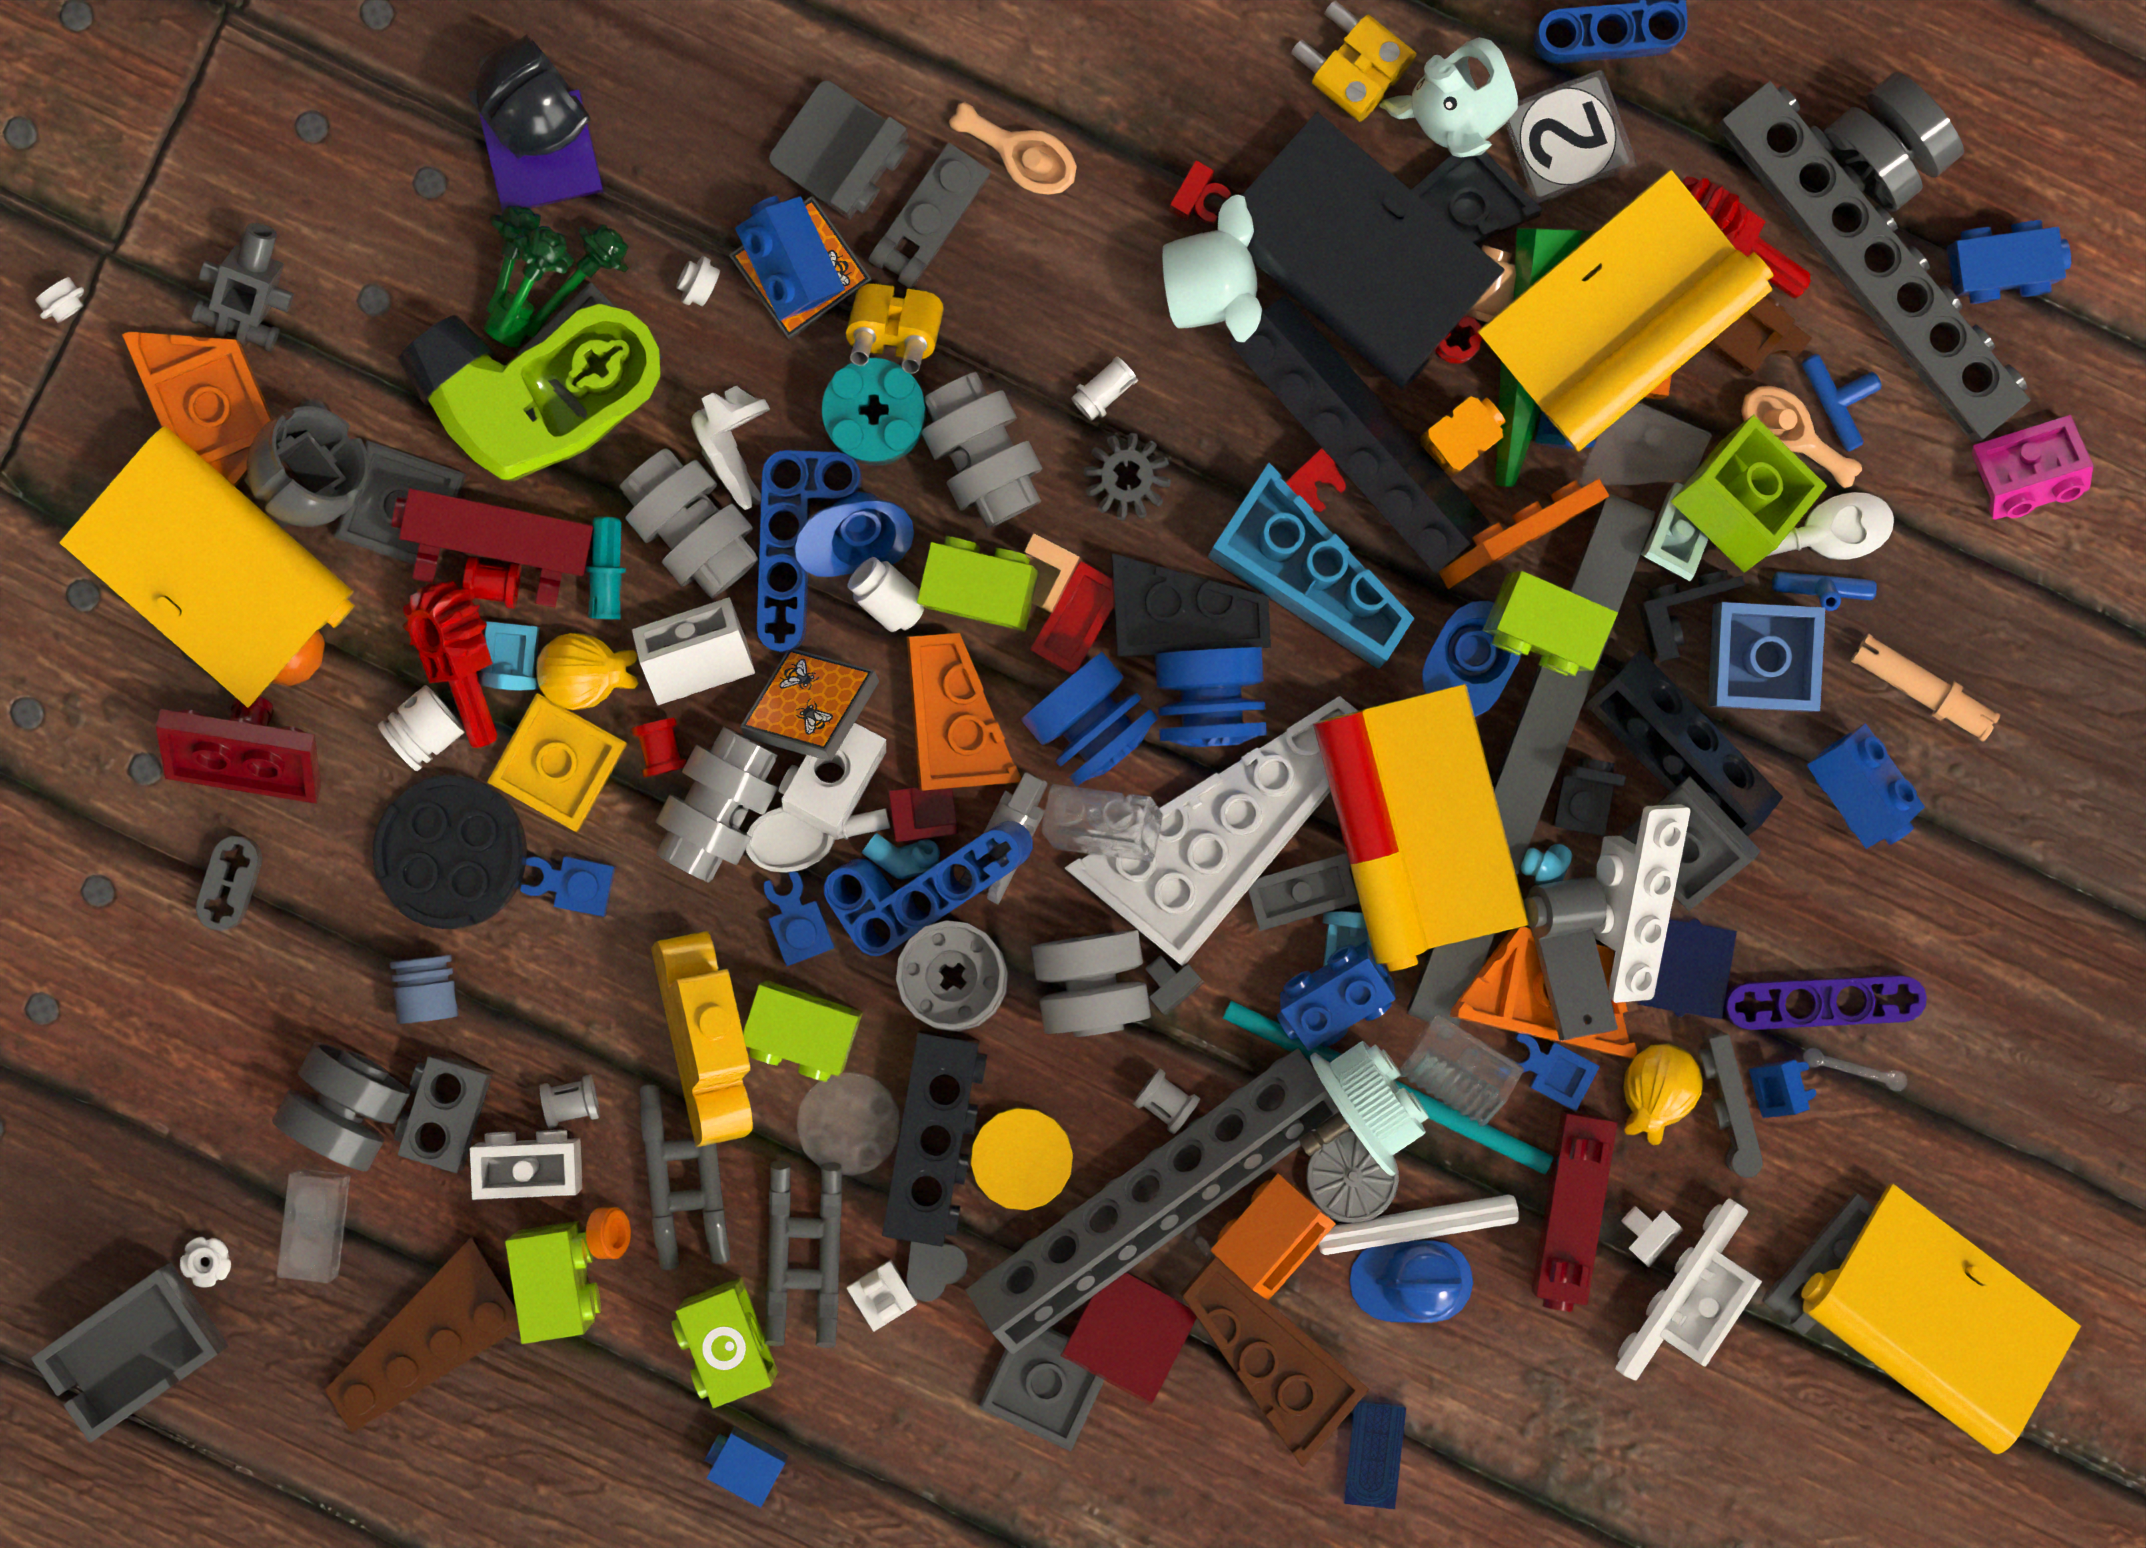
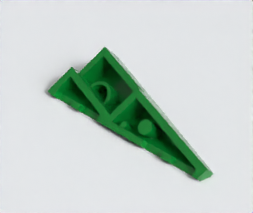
M1517 228L1514 300L1596 231ZM1501 361L1499 411L1506 422L1500 426L1503 429V438L1497 442L1495 485L1512 487L1516 485L1541 409Z

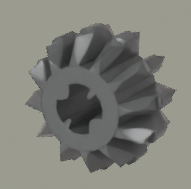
M1130 433L1128 436L1127 450H1121L1119 440L1115 435L1108 437V445L1113 453L1110 457L1097 447L1091 452L1094 459L1104 465L1103 468L1086 466L1084 468L1085 476L1101 479L1100 483L1086 488L1087 496L1094 497L1105 491L1107 496L1100 502L1098 511L1105 513L1113 501L1119 503L1117 510V520L1119 521L1126 519L1127 504L1134 505L1135 513L1139 519L1145 518L1147 515L1146 508L1141 501L1144 497L1156 507H1160L1163 503L1160 495L1150 489L1151 486L1169 488L1171 480L1167 477L1153 476V472L1162 470L1169 464L1166 457L1159 458L1151 463L1148 461V458L1157 447L1156 443L1153 441L1148 442L1142 452L1139 453L1135 451L1138 437L1134 433ZM1128 464H1132L1138 468L1136 479L1140 482V485L1131 490L1130 485H1127V491L1116 486L1118 475L1114 470L1119 465H1123L1124 470H1126Z

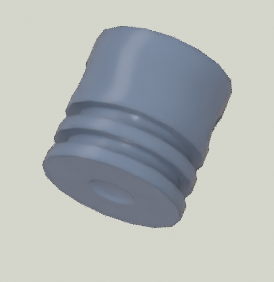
M451 955L390 962V969H396V974L391 975L392 982L397 981L398 986L393 988L397 1024L432 1021L459 1016L455 999L454 980H449V975L453 974V968L447 967V962L452 961Z

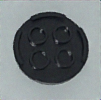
M443 775L431 777L407 789L393 803H390L384 811L376 828L373 841L374 871L388 898L404 916L416 923L432 928H468L495 916L515 895L526 867V836L520 818L512 805L504 796L489 785L462 776Z

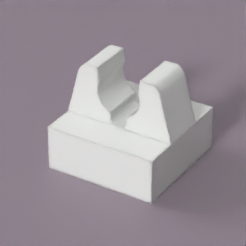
M1634 1206L1621 1220L1638 1236L1629 1249L1648 1267L1654 1263L1683 1231L1681 1226L1665 1211H1662L1652 1222Z
M891 1259L847 1286L848 1292L873 1332L910 1310L918 1303L915 1297L911 1295L907 1284Z

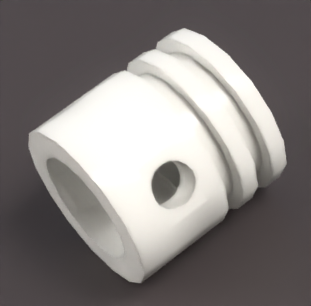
M424 685L397 708L398 715L394 712L388 715V723L381 721L378 724L379 730L389 744L415 771H419L423 767L422 761L428 763L433 759L431 756L432 752L438 755L465 732L463 726L451 710L427 685Z

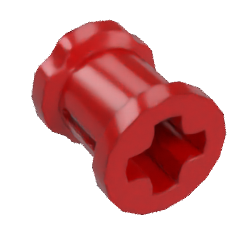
M1465 316L1454 328L1458 333L1465 330L1469 333L1470 338L1465 343L1466 351H1462L1458 345L1451 348L1447 345L1446 340L1451 335V332L1436 348L1437 355L1449 364L1467 362L1480 349L1482 337L1477 331L1481 329V325L1475 318Z
M469 557L465 566L462 589L469 590L470 600L473 602L476 598L504 602L506 608L515 609L520 592L521 564L512 563L510 567L479 563V560L475 557Z
M676 717L631 728L632 735L639 738L646 767L641 770L643 778L683 769L686 765V759L680 758L673 728L677 725Z

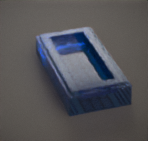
M1360 1400L1353 1408L1343 1496L1344 1504L1395 1509L1406 1416L1405 1405Z

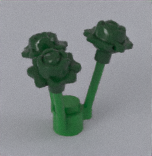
M508 205L502 215L491 216L489 222L498 230L500 236L505 239L501 254L505 257L494 295L486 307L490 316L484 325V330L500 343L518 348L521 346L526 335L534 338L538 334L543 323L586 276L592 278L600 268L612 269L614 267L618 271L626 272L629 267L623 258L629 247L619 233L612 228H608L605 224H601L596 230L581 226L578 232L584 241L583 247L586 254L576 263L578 269L533 316L532 313L535 308L525 299L534 282L541 280L544 272L555 271L564 274L574 262L573 257L566 251V239L561 233L554 232L550 227H539L541 215L535 214L526 207ZM522 258L526 262L522 270L525 276L516 293L507 294L505 297L515 261Z

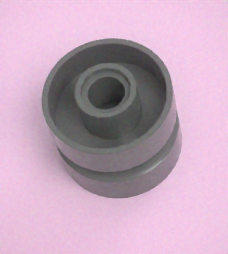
M1899 72L1891 73L1866 95V103L1870 114L1860 108L1851 107L1826 128L1824 132L1832 144L1833 150L1831 151L1842 167L1847 165L1853 169L1865 185L1863 192L1875 203L1893 213L1922 190L1923 185L1918 170L1930 177L1936 178L1964 154L1962 141L1941 107L1919 85Z
M314 1042L298 1071V1075L307 1085L319 1093L318 1096L302 1090L289 1089L272 1122L286 1135L307 1148L342 1165L360 1171H368L385 1139L377 1129L364 1120V1117L383 1123H395L411 1092L401 1082L390 1076L385 1068L367 1057L348 1049L341 1050L325 1043Z

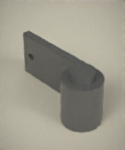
M1593 876L1533 886L1524 900V907L1528 925L1533 933L1559 1040H1570L1617 1030L1618 1027L1593 929L1599 927L1606 917V897L1601 884Z

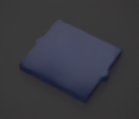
M1669 919L1654 997L1650 1000L1638 1001L1637 1004L1674 1011L1677 1017H1683L1685 1013L1722 1019L1737 931L1701 925L1698 919H1691L1689 923Z

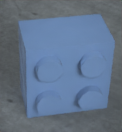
M1728 602L1713 604L1708 707L1800 712L1820 711L1825 608Z

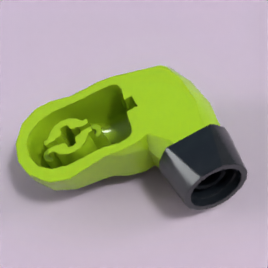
M603 304L577 310L544 342L525 350L513 358L506 366L492 359L494 351L458 315L447 317L430 327L413 340L398 357L401 367L423 404L432 405L451 438L476 463L505 481L519 480L588 450L625 417L650 398L660 378L659 348L648 326L630 311ZM557 379L586 409V419L581 415L579 418L553 391L555 388L548 380Z

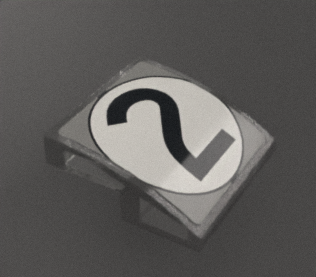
M1603 70L1587 74L1519 100L1518 109L1505 123L1531 195L1537 204L1545 203L1584 186L1594 185L1638 167Z

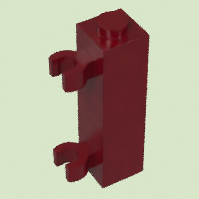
M409 488L407 498L397 497L391 527L401 529L399 539L420 543L412 579L433 583L440 548L542 568L535 604L556 608L562 572L583 577L593 530L591 525Z
M1561 1110L1531 1292L1536 1297L1543 1298V1307L1573 1312L1574 1304L1588 1305L1618 1124L1612 1118Z

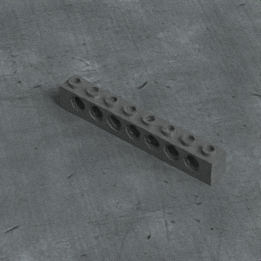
M1769 81L1722 119L1715 128L1972 443L1983 440L2031 401L2024 392L2027 389L2025 380L2011 365L2007 364L2003 367L1991 352L1995 345L1989 335L1980 326L1975 324L1971 327L1959 313L1963 307L1957 296L1946 285L1938 287L1926 272L1930 269V265L1922 253L1913 245L1906 248L1894 233L1898 227L1891 215L1880 205L1874 208L1862 194V191L1865 190V185L1856 172L1847 165L1841 168L1829 152L1833 150V147L1825 134L1816 126H1812L1809 129L1797 114L1800 106L1794 96L1785 87L1780 86L1776 88ZM1779 128L1789 135L1791 146L1788 152L1778 153L1770 148L1767 143V132L1769 129ZM1813 168L1820 173L1823 179V187L1820 192L1811 193L1801 186L1799 181L1801 169ZM1843 207L1852 212L1855 218V227L1852 232L1844 233L1836 229L1832 222V213L1835 208ZM1868 247H1877L1886 254L1888 263L1883 273L1874 272L1867 267L1864 255ZM1900 287H1910L1919 295L1920 305L1915 313L1906 312L1899 306L1897 293ZM1934 326H1941L1947 329L1952 337V345L1947 353L1937 351L1930 343L1929 336ZM1966 366L1977 367L1984 376V386L1979 393L1968 390L1963 384L1962 373Z
M1297 1048L1286 1057L1276 1060L1267 1071L1245 1087L1235 1090L1227 1100L1208 1114L1192 1121L1186 1130L1164 1146L1151 1151L1142 1162L1124 1175L1111 1180L1102 1191L1080 1207L1067 1212L1058 1223L1037 1238L1027 1241L1018 1252L1003 1263L983 1273L979 1280L965 1289L992 1334L1013 1355L1301 1145L1298 1140L1311 1130L1315 1131V1127L1339 1112V1109L1318 1074L1299 1048Z

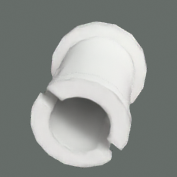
M1116 356L1088 384L1076 386L1077 393L1071 399L1089 420L1092 421L1097 416L1103 418L1107 414L1105 408L1132 384L1137 383L1138 379L1129 366Z

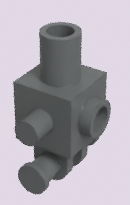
M260 223L248 224L241 247L235 245L221 265L205 260L199 274V279L213 284L215 287L210 305L203 299H199L192 315V323L197 325L202 323L215 328V335L225 338L228 332L237 335L236 340H239L243 346L249 341L265 347V351L272 352L280 329L274 326L270 328L260 323L272 307L287 313L294 297V293L278 287L284 263L271 259L277 238V233L273 228Z

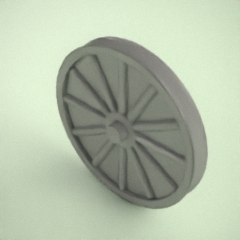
M1347 1131L1329 1144H1323V1148L1311 1155L1306 1171V1183L1313 1202L1326 1215L1336 1221L1360 1223L1371 1220L1384 1212L1396 1195L1399 1183V1171L1396 1160L1393 1156L1397 1173L1390 1176L1372 1157L1355 1132Z

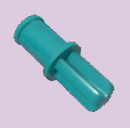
M596 517L593 520L591 566H585V572H590L588 618L621 619L622 573H626V568L620 567L622 523L616 517Z

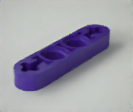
M1903 975L1745 982L1735 985L1728 991L1724 998L1723 1007L1725 1015L1731 1023L1742 1029L1749 1030L1897 1023L1911 1021L1920 1016L1926 1007L1927 996L1924 987L1919 981ZM1879 984L1877 994L1892 995L1898 992V985L1903 984L1905 991L1914 994V1002L1906 1003L1905 1012L1899 1013L1897 1005L1890 1003L1878 1004L1880 1015H1873L1876 1000L1871 985ZM1854 986L1862 992L1864 1005L1857 1014L1847 1016L1838 1009L1836 1003L1837 996L1845 987ZM1777 989L1774 1005L1779 1017L1778 1020H1770L1772 1010L1769 1009L1753 1011L1752 1020L1746 1021L1744 1013L1735 1010V1003L1744 1000L1745 992L1750 991L1752 999L1772 1001L1769 990ZM1796 989L1808 991L1813 999L1811 1012L1802 1018L1792 1017L1787 1012L1785 1006L1787 996Z

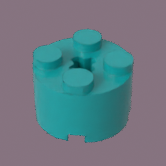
M869 358L865 365L858 366L850 363L835 373L824 393L822 418L829 437L842 453L847 454L856 462L879 466L898 461L917 445L922 437L921 431L926 428L927 409L922 390L910 373L905 372L902 366L895 362L881 358ZM878 399L882 408L889 409L888 415L880 416L879 424L871 425L868 417L861 415V411L870 407L871 400Z

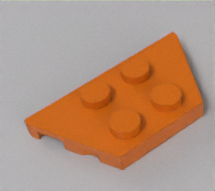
M141 332L122 334L161 427L167 426L232 485L236 486L247 474L248 453L254 438L269 421L273 420L239 340Z
M1527 927L1510 929L1450 1012V1017L1614 1056L1634 1059L1637 1054L1635 1042H1629L1623 1013L1628 1012L1626 1002L1616 1003L1611 1000L1618 1027L1617 1030L1570 1040H1559L1531 928ZM1597 945L1607 988H1609L1615 957L1614 950Z

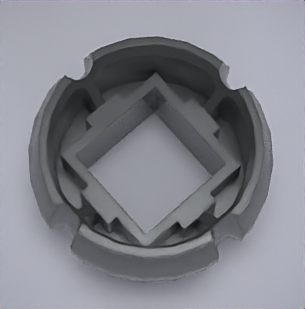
M312 406L293 408L290 412L281 414L275 420L269 421L257 433L251 444L247 459L248 477L244 481L251 488L255 498H259L266 507L265 510L275 518L282 528L288 525L315 527L334 521L338 516L345 514L357 502L368 478V454L361 438H348L347 432L350 425L335 413L323 408ZM286 461L308 490L287 476L285 468L281 464L282 462Z

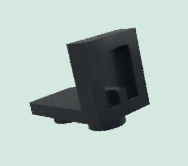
M1725 569L1697 577L1699 587L1680 592L1678 583L1648 590L1650 601L1637 604L1653 663L1680 657L1677 646L1684 645L1679 620L1676 615L1669 617L1668 606L1745 586L1743 575L1730 579L1728 571Z
M1578 758L1577 766H1564L1552 826L1605 836L1614 786H1624L1626 776L1614 774L1615 763L1589 758Z

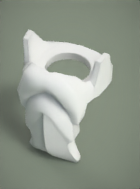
M734 386L725 391L726 399L715 393L702 398L705 409L695 412L692 416L691 424L695 436L702 446V455L722 481L725 488L732 494L738 505L746 510L752 507V503L756 505L761 504V493L747 472L746 464L736 448L737 444L731 430L770 410L765 399L754 398L738 386Z

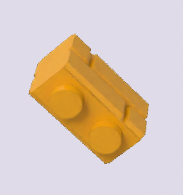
M1470 396L1429 428L1420 437V445L1445 473L1452 478L1503 438V429L1500 426L1506 421L1490 399L1486 397L1480 402L1478 398Z

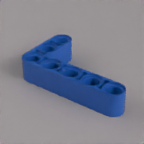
M1632 0V3L1557 9L1544 16L1537 27L1533 38L1534 48L1542 59L1550 63L1667 54L1678 45L1687 31L1686 0ZM1654 17L1667 19L1672 24L1674 30L1673 37L1668 40L1655 38L1650 33L1648 27L1649 20ZM1603 21H1613L1618 24L1623 34L1622 41L1616 44H1608L1602 41L1597 32L1598 24ZM1555 24L1567 28L1572 38L1571 45L1565 48H1556L1551 45L1546 37V28Z

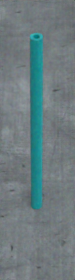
M1232 1000L1222 1019L1290 1052L1299 1048L1304 1057L1311 1061L1310 1056L1313 1053H1317L1328 1062H1332L1342 1055L1329 1047H1323L1321 1044L1308 1051L1299 1037L1291 1040L1281 1024ZM1395 1080L1400 1089L1405 1088L1409 1094L1411 1092L1414 1093L1429 1116L1428 1119L1544 1175L1548 1171L1553 1160L1552 1155Z

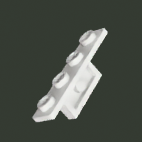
M1682 804L1646 806L1643 809L1636 845L1622 836H1607L1603 838L1600 859L1597 863L1596 879L1603 888L1607 910L1604 922L1599 927L1593 929L1595 939L1616 951L1608 988L1610 999L1616 1003L1650 1000L1655 994L1690 816V809Z
M1730 1198L1726 1200L1723 1206L1718 1204L1712 1209L1703 1224V1230L1706 1232L1695 1248L1689 1247L1681 1255L1674 1270L1677 1273L1676 1277L1666 1291L1661 1290L1653 1297L1646 1310V1315L1649 1317L1638 1334L1636 1332L1630 1334L1621 1345L1618 1352L1620 1361L1615 1368L1618 1372L1628 1378L1637 1380L1663 1340H1666L1706 1367L1762 1283L1761 1280L1721 1254L1746 1217L1747 1209Z

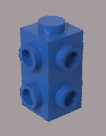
M777 196L767 198L753 205L749 209L752 217L735 227L779 321L813 310L845 290L801 196L781 203Z
M2042 220L2016 223L2011 225L2012 233L1992 236L1991 227L1960 232L1961 240L1947 246L1953 293L1957 297L1969 295L1970 304L1997 301L2001 299L2000 291L2020 288L2021 297L2051 293V284L2065 279V270L2071 267V251L2068 240L2066 238L2061 239L2059 227L2043 229Z
M1866 723L1831 743L1807 764L1815 776L1819 787L1827 793L1844 817L1848 828L1856 834L1866 849L1885 839L1888 845H1891L1905 837L1914 829L1910 821L1925 808L1917 796L1914 786L1904 778L1887 754L1884 744L1875 737Z
M1367 941L1355 948L1353 945H1347L1337 950L1329 957L1327 965L1312 974L1309 971L1297 974L1284 985V991L1280 992L1281 1012L1277 1014L1278 1020L1291 1040L1299 1037L1308 1051L1320 1044L1323 1047H1327L1336 1043L1346 1035L1348 1027L1363 1018L1366 1021H1371L1380 1017L1391 1007V1002L1396 999L1394 981L1382 964H1376L1373 950Z

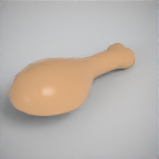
M966 102L958 104L956 114L949 120L950 128L957 132L969 133L992 146L999 152L1013 180L1024 189L1034 193L1051 195L1062 193L1074 183L1077 166L1072 153L1054 135L1037 130L1010 132L979 116L970 104Z
M1758 386L1745 395L1741 409L1744 422L1754 414L1792 452L1803 453L1831 472L1836 482L1842 487L1846 488L1853 485L1855 476H1858L1862 471V465L1855 459L1843 457L1821 441L1815 433L1810 414L1804 403L1794 394L1774 386Z

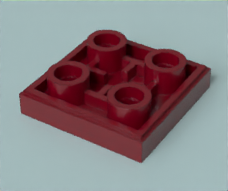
M1124 1273L1089 1299L1060 1356L1144 1403L1151 1405L1197 1317L1188 1306L1132 1275Z

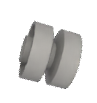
M1138 930L1096 934L1031 946L1036 980L1043 982L1065 981L1066 990L1046 995L1039 1000L1044 1034L1073 1032L1074 1037L1104 1034L1123 1030L1126 1023L1151 1018L1146 983L1138 981L1117 982L1116 973L1131 970L1143 964Z

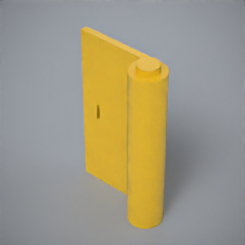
M1669 169L1477 332L1564 438L1579 452L1772 291L1768 280L1774 275L1755 252L1747 257L1741 251L1735 249L1676 174Z
M167 426L159 429L143 445L59 542L247 708L257 700L317 630L321 629L326 623L330 624L333 628L337 627L355 606L348 600L354 592L350 587ZM163 596H167L170 600H172L178 607H180L182 612H180V610L172 602H170L166 597Z
M1888 1184L1840 1268L1830 1270L1825 1274L1816 1273L1808 1280L1801 1293L1802 1298L1805 1299L1803 1311L1994 1454L2003 1453L2017 1440L2081 1325L1894 1184Z

